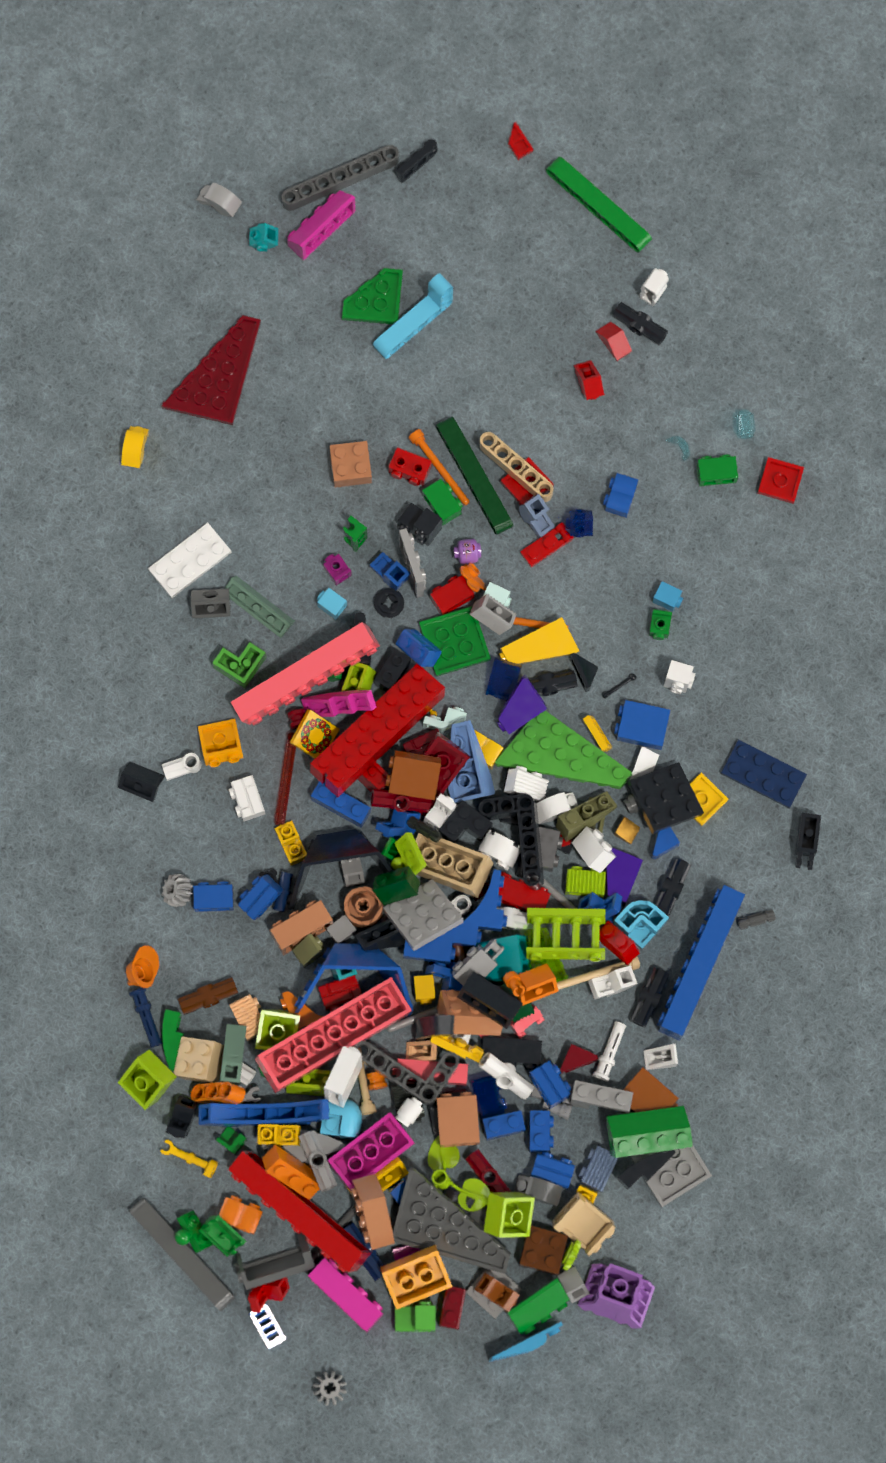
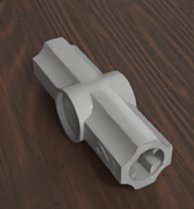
M315 1130L299 1136L321 1192L336 1187L337 1183ZM316 1157H321L324 1160L319 1166L313 1164V1159Z

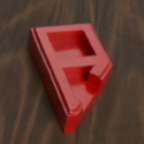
M515 122L508 146L517 160L533 152L534 149Z

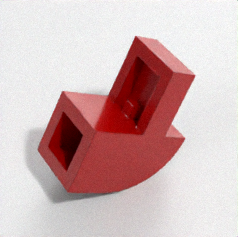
M287 1277L251 1288L248 1302L252 1312L260 1313L268 1299L282 1301L290 1289Z

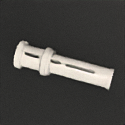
M617 1021L614 1022L604 1053L598 1058L599 1063L596 1071L592 1074L593 1077L606 1082L609 1081L608 1075L612 1066L615 1065L614 1057L626 1028L625 1024Z

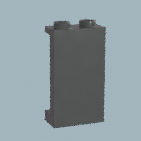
M304 1234L297 1236L300 1244L298 1247L245 1264L242 1261L241 1255H237L238 1262L234 1264L240 1284L244 1283L246 1290L314 1269L315 1266L309 1245L305 1240L306 1236Z

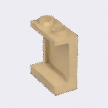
M579 1192L552 1220L553 1228L559 1233L562 1231L573 1241L576 1239L581 1241V1247L588 1256L596 1253L601 1248V1243L606 1238L609 1239L615 1232L614 1221Z

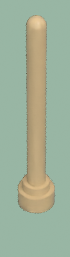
M636 957L629 965L622 961L557 982L558 990L607 975L614 970L631 966L632 970L639 969V959Z
M362 1063V1068L358 1075L363 1101L361 1102L360 1110L362 1115H370L376 1113V1106L373 1104V1101H370L364 1063Z

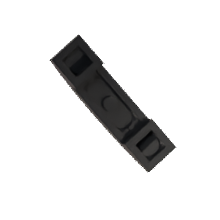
M436 1015L418 1019L416 1022L415 1041H428V1038L454 1035L455 1015Z

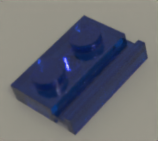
M495 658L485 695H493L496 698L507 701L518 683L522 665Z

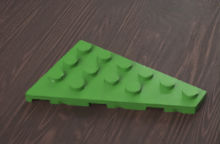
M543 711L530 720L495 761V766L497 767L502 766L516 769V766L527 768L529 773L537 772L555 776V778H567L568 780L582 783L590 782L599 786H610L615 789H621L632 776L630 770L547 711Z

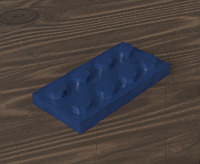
M739 739L721 772L722 775L789 809L807 776L806 773Z

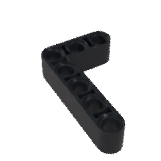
M520 794L481 801L479 812L488 820L518 817L524 882L532 890L542 888L544 874L538 810L535 800L529 794ZM531 801V805L528 808H523L524 802ZM511 803V809L504 811V806ZM488 806H493L492 812L485 813V809ZM529 819H530V820H533V823H532L531 826H529V827H525V826H524V824H525V822H526L527 820H529ZM534 838V843L531 846H527V840ZM531 857H536V862L529 865L528 860ZM532 876H538L536 883L531 884L529 882Z

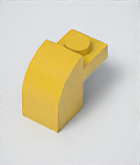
M130 426L129 430L126 431L121 465L140 468L144 458V446L148 438L149 429Z

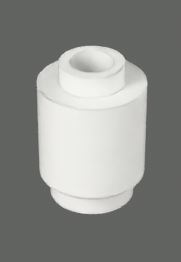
M414 1097L411 1100L407 1098L397 1111L398 1115L395 1118L409 1127L422 1112L423 1108L420 1107L422 1103Z

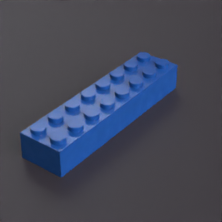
M725 885L722 889H717L712 903L715 905L714 907H709L704 918L707 923L706 925L702 923L696 936L699 938V941H694L688 954L692 957L690 960L686 959L682 967L681 973L684 975L683 977H678L673 987L676 993L675 995H670L665 1005L668 1011L667 1013H662L657 1023L660 1026L658 1032L678 1041L681 1040L745 894Z

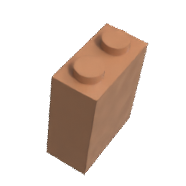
M472 1092L460 1093V1096L452 1097V1094H441L440 1098H437L440 1148L480 1145L476 1095H472Z

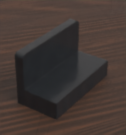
M129 762L121 774L118 788L153 802L165 776Z

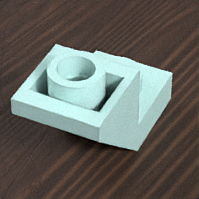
M448 707L444 721H441L440 717L430 715V717L425 716L423 727L431 730L438 728L439 732L442 733L452 728V724L464 722L467 713L459 707H453V709Z

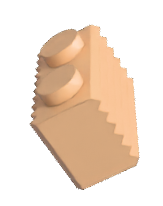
M249 994L229 1004L238 1024L246 1026L245 1038L247 1041L257 1037L260 1020L258 1008L261 1007L257 998H252Z

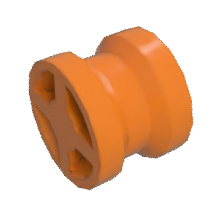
M372 1072L366 1074L370 1083L368 1086L369 1090L388 1087L384 1077L379 1073Z

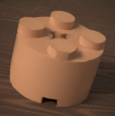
M367 886L352 889L344 900L345 916L353 926L362 929H368L377 924L383 914V904L373 892V888ZM366 904L367 910L360 911V905L364 906Z

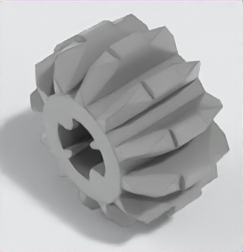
M182 874L169 875L168 879L164 880L165 885L161 887L163 888L161 895L164 897V902L172 907L185 906L186 902L190 901L189 896L193 894L191 892L193 887L190 884L191 879Z
M334 1371L331 1373V1378H328L327 1372H324L325 1380L320 1376L317 1377L321 1385L313 1384L315 1388H320V1390L314 1392V1395L322 1394L318 1401L321 1402L325 1397L326 1406L329 1405L330 1399H332L333 1405H337L335 1397L343 1401V1397L339 1393L346 1394L347 1390L340 1389V1387L347 1385V1383L342 1382L339 1384L338 1382L342 1379V1375H339L335 1380ZM329 1383H333V1387L336 1386V1390L332 1391L331 1394H327V1390H324L325 1386H329Z

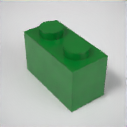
M729 454L721 455L719 458L705 456L697 462L699 486L737 483L736 456Z
M440 479L423 489L422 496L431 510L442 518L443 526L461 515V508L463 506L457 497L454 498L451 494L453 491L450 485Z

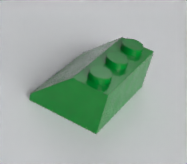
M555 1279L507 1312L506 1315L519 1334L524 1332L527 1335L535 1329L534 1324L539 1321L543 1324L552 1317L550 1313L556 1309L560 1312L568 1306L566 1302L570 1299L559 1280Z

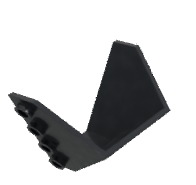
M356 829L317 835L315 840L312 839L310 842L309 851L302 862L299 875L294 883V891L290 893L287 904H290V910L295 908L311 865L371 856L384 873L391 872L393 869L380 851L368 841L362 831L358 832Z

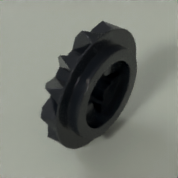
M386 588L376 595L374 607L383 618L392 619L395 616H399L404 609V598L399 591L393 588ZM387 596H389L391 602L395 603L392 604L391 610H389L387 605H382L387 603Z

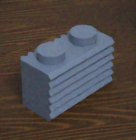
M597 1146L596 1150L591 1149L587 1158L590 1160L588 1167L583 1166L579 1177L582 1178L581 1184L602 1193L618 1158L611 1156L610 1151Z

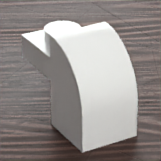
M564 792L536 803L539 824L551 822L557 819L559 815L577 807L578 804L573 792L567 794Z
M440 794L423 822L432 827L433 830L439 831L458 805L449 796Z
M631 966L614 970L607 975L588 981L594 999L612 996L638 984Z

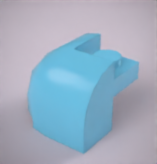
M639 900L630 903L614 920V925L634 940L635 944L642 950L666 924L669 917L653 903Z
M347 1099L343 1108L329 1102V1120L322 1121L320 1134L338 1136L343 1139H356L361 1135L362 1112L359 1106L350 1099Z

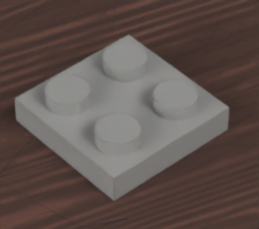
M486 1269L466 1293L496 1319L504 1309L474 1290L484 1273L492 1276L516 1293H519L522 1289L506 1274Z

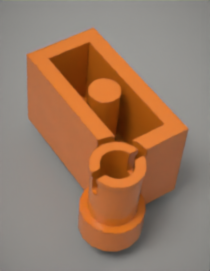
M547 963L521 974L510 971L503 978L506 986L511 988L513 994L517 996L523 1005L559 992L556 977Z

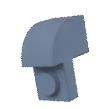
M540 494L534 495L519 507L522 519L525 523H529L538 538L555 527L546 514L550 509Z

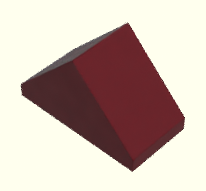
M571 1044L560 1069L561 1075L598 1061L597 1055Z

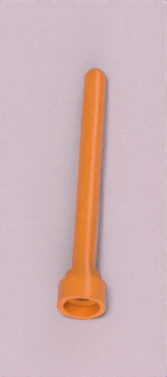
M421 429L413 432L408 437L412 444L419 445L462 504L468 505L469 499L426 444L425 435Z

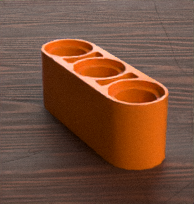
M227 1081L197 1084L191 1091V1099L201 1104H239L245 1097V1089Z

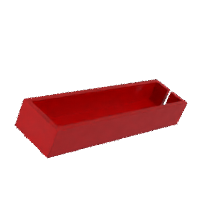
M416 664L375 702L376 708L374 710L366 711L310 763V773L322 784L325 782V787L335 796L339 797L444 698L445 687L423 667Z
M242 1151L228 1170L232 1173L231 1177L239 1183L242 1181L247 1186L246 1190L254 1196L257 1194L262 1198V1204L268 1208L272 1207L277 1211L275 1214L281 1220L289 1221L292 1224L290 1227L298 1234L303 1233L307 1237L305 1240L314 1247L317 1245L322 1250L321 1254L329 1260L332 1258L337 1262L336 1267L342 1272L358 1271L372 1253L311 1200H308L267 1173L263 1160L253 1151Z

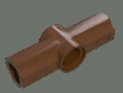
M231 977L214 985L208 984L200 987L196 992L181 997L178 1001L183 1014L186 1015L201 1008H209L211 1004L214 1006L221 1000L238 994V990Z

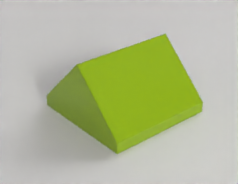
M261 1009L255 1049L268 1050L297 1033L300 1015L283 1010Z

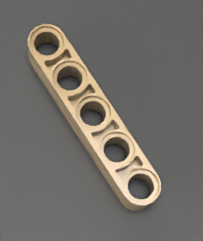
M485 432L481 435L480 449L484 454L533 496L540 494L544 502L551 500L553 485L495 434ZM485 440H491L493 444L491 446H486L483 442ZM499 452H505L507 456L505 458H500L497 454ZM519 464L521 469L514 470L511 466ZM532 476L535 478V481L528 482L526 478ZM546 488L550 492L544 495L540 493V490Z

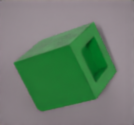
M227 1127L222 1135L216 1139V1142L235 1156L247 1141L246 1137L231 1127Z

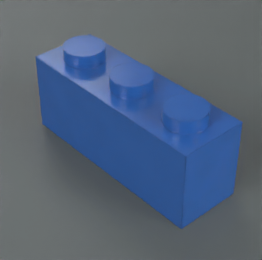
M319 781L311 795V801L360 828L363 827L371 813V807L344 792L339 797L335 796L325 787V782L322 784Z

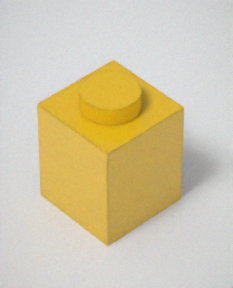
M414 976L416 1002H420V1005L432 1004V1001H435L434 976Z

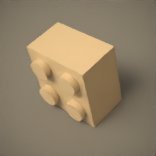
M181 1037L174 1074L179 1078L204 1083L219 1082L224 1045L210 1040Z

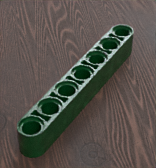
M451 416L436 424L435 426L473 496L476 497L475 499L482 512L485 513L484 515L494 533L498 535L514 527L510 516L454 417Z

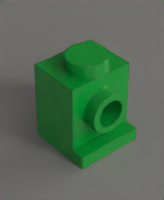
M653 609L649 636H653L655 640L668 639L672 612ZM657 623H664V626L659 627Z

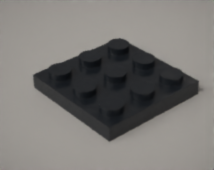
M679 762L628 781V786L652 834L702 816L704 813Z

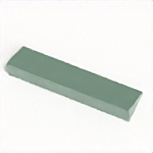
M238 576L232 577L226 585L225 589L229 588L230 599L280 638L294 624L295 621Z

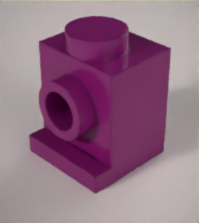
M331 554L325 558L323 568L336 586L352 576V571L339 554L336 556ZM335 564L340 565L338 569L333 568Z

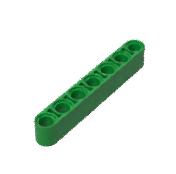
M559 156L546 169L547 174L635 252L639 253L652 240L651 235L564 158Z

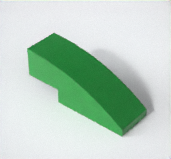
M165 1009L162 1031L163 1048L168 1067L174 1073L181 1037H185V1035L178 1032L182 1014Z

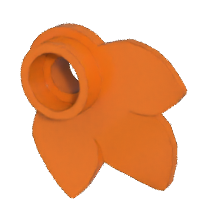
M473 563L460 567V572L467 579V585L474 592H478L480 588L486 591L487 588L484 582L478 577L480 571Z

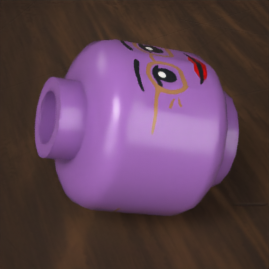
M475 539L459 540L457 547H453L454 558H458L460 564L476 563L481 558L480 543H477Z

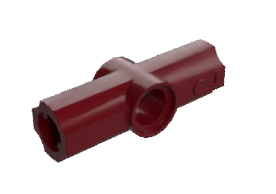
M373 789L371 794V806L391 808L398 812L409 810L428 813L430 810V799L389 793V790ZM399 798H405L403 803L396 802Z
M479 1149L465 1159L479 1179L489 1188L490 1192H511L498 1172L491 1166ZM493 1173L495 1181L492 1183L486 1182L484 1179L485 1174Z

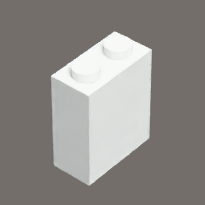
M343 1046L324 1087L325 1099L342 1108L362 1068V1053L358 1049L351 1046L349 1048Z

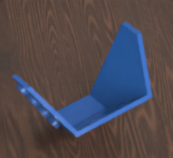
M335 943L332 949L328 947L322 956L325 961L322 965L318 963L313 972L316 975L314 980L311 981L309 979L303 989L307 991L304 997L299 996L294 1005L297 1007L295 1013H299L325 969L378 970L384 981L392 977L412 1010L409 1015L413 1012V1005L410 1001L401 967L380 949L364 951L360 944Z

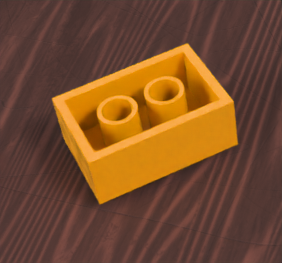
M436 1244L380 1267L396 1309L452 1287Z

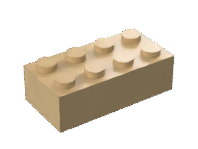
M419 833L415 841L427 866L417 875L429 880L433 879L439 884L478 898L494 864L490 857L442 838L438 843L430 840L431 838H427Z

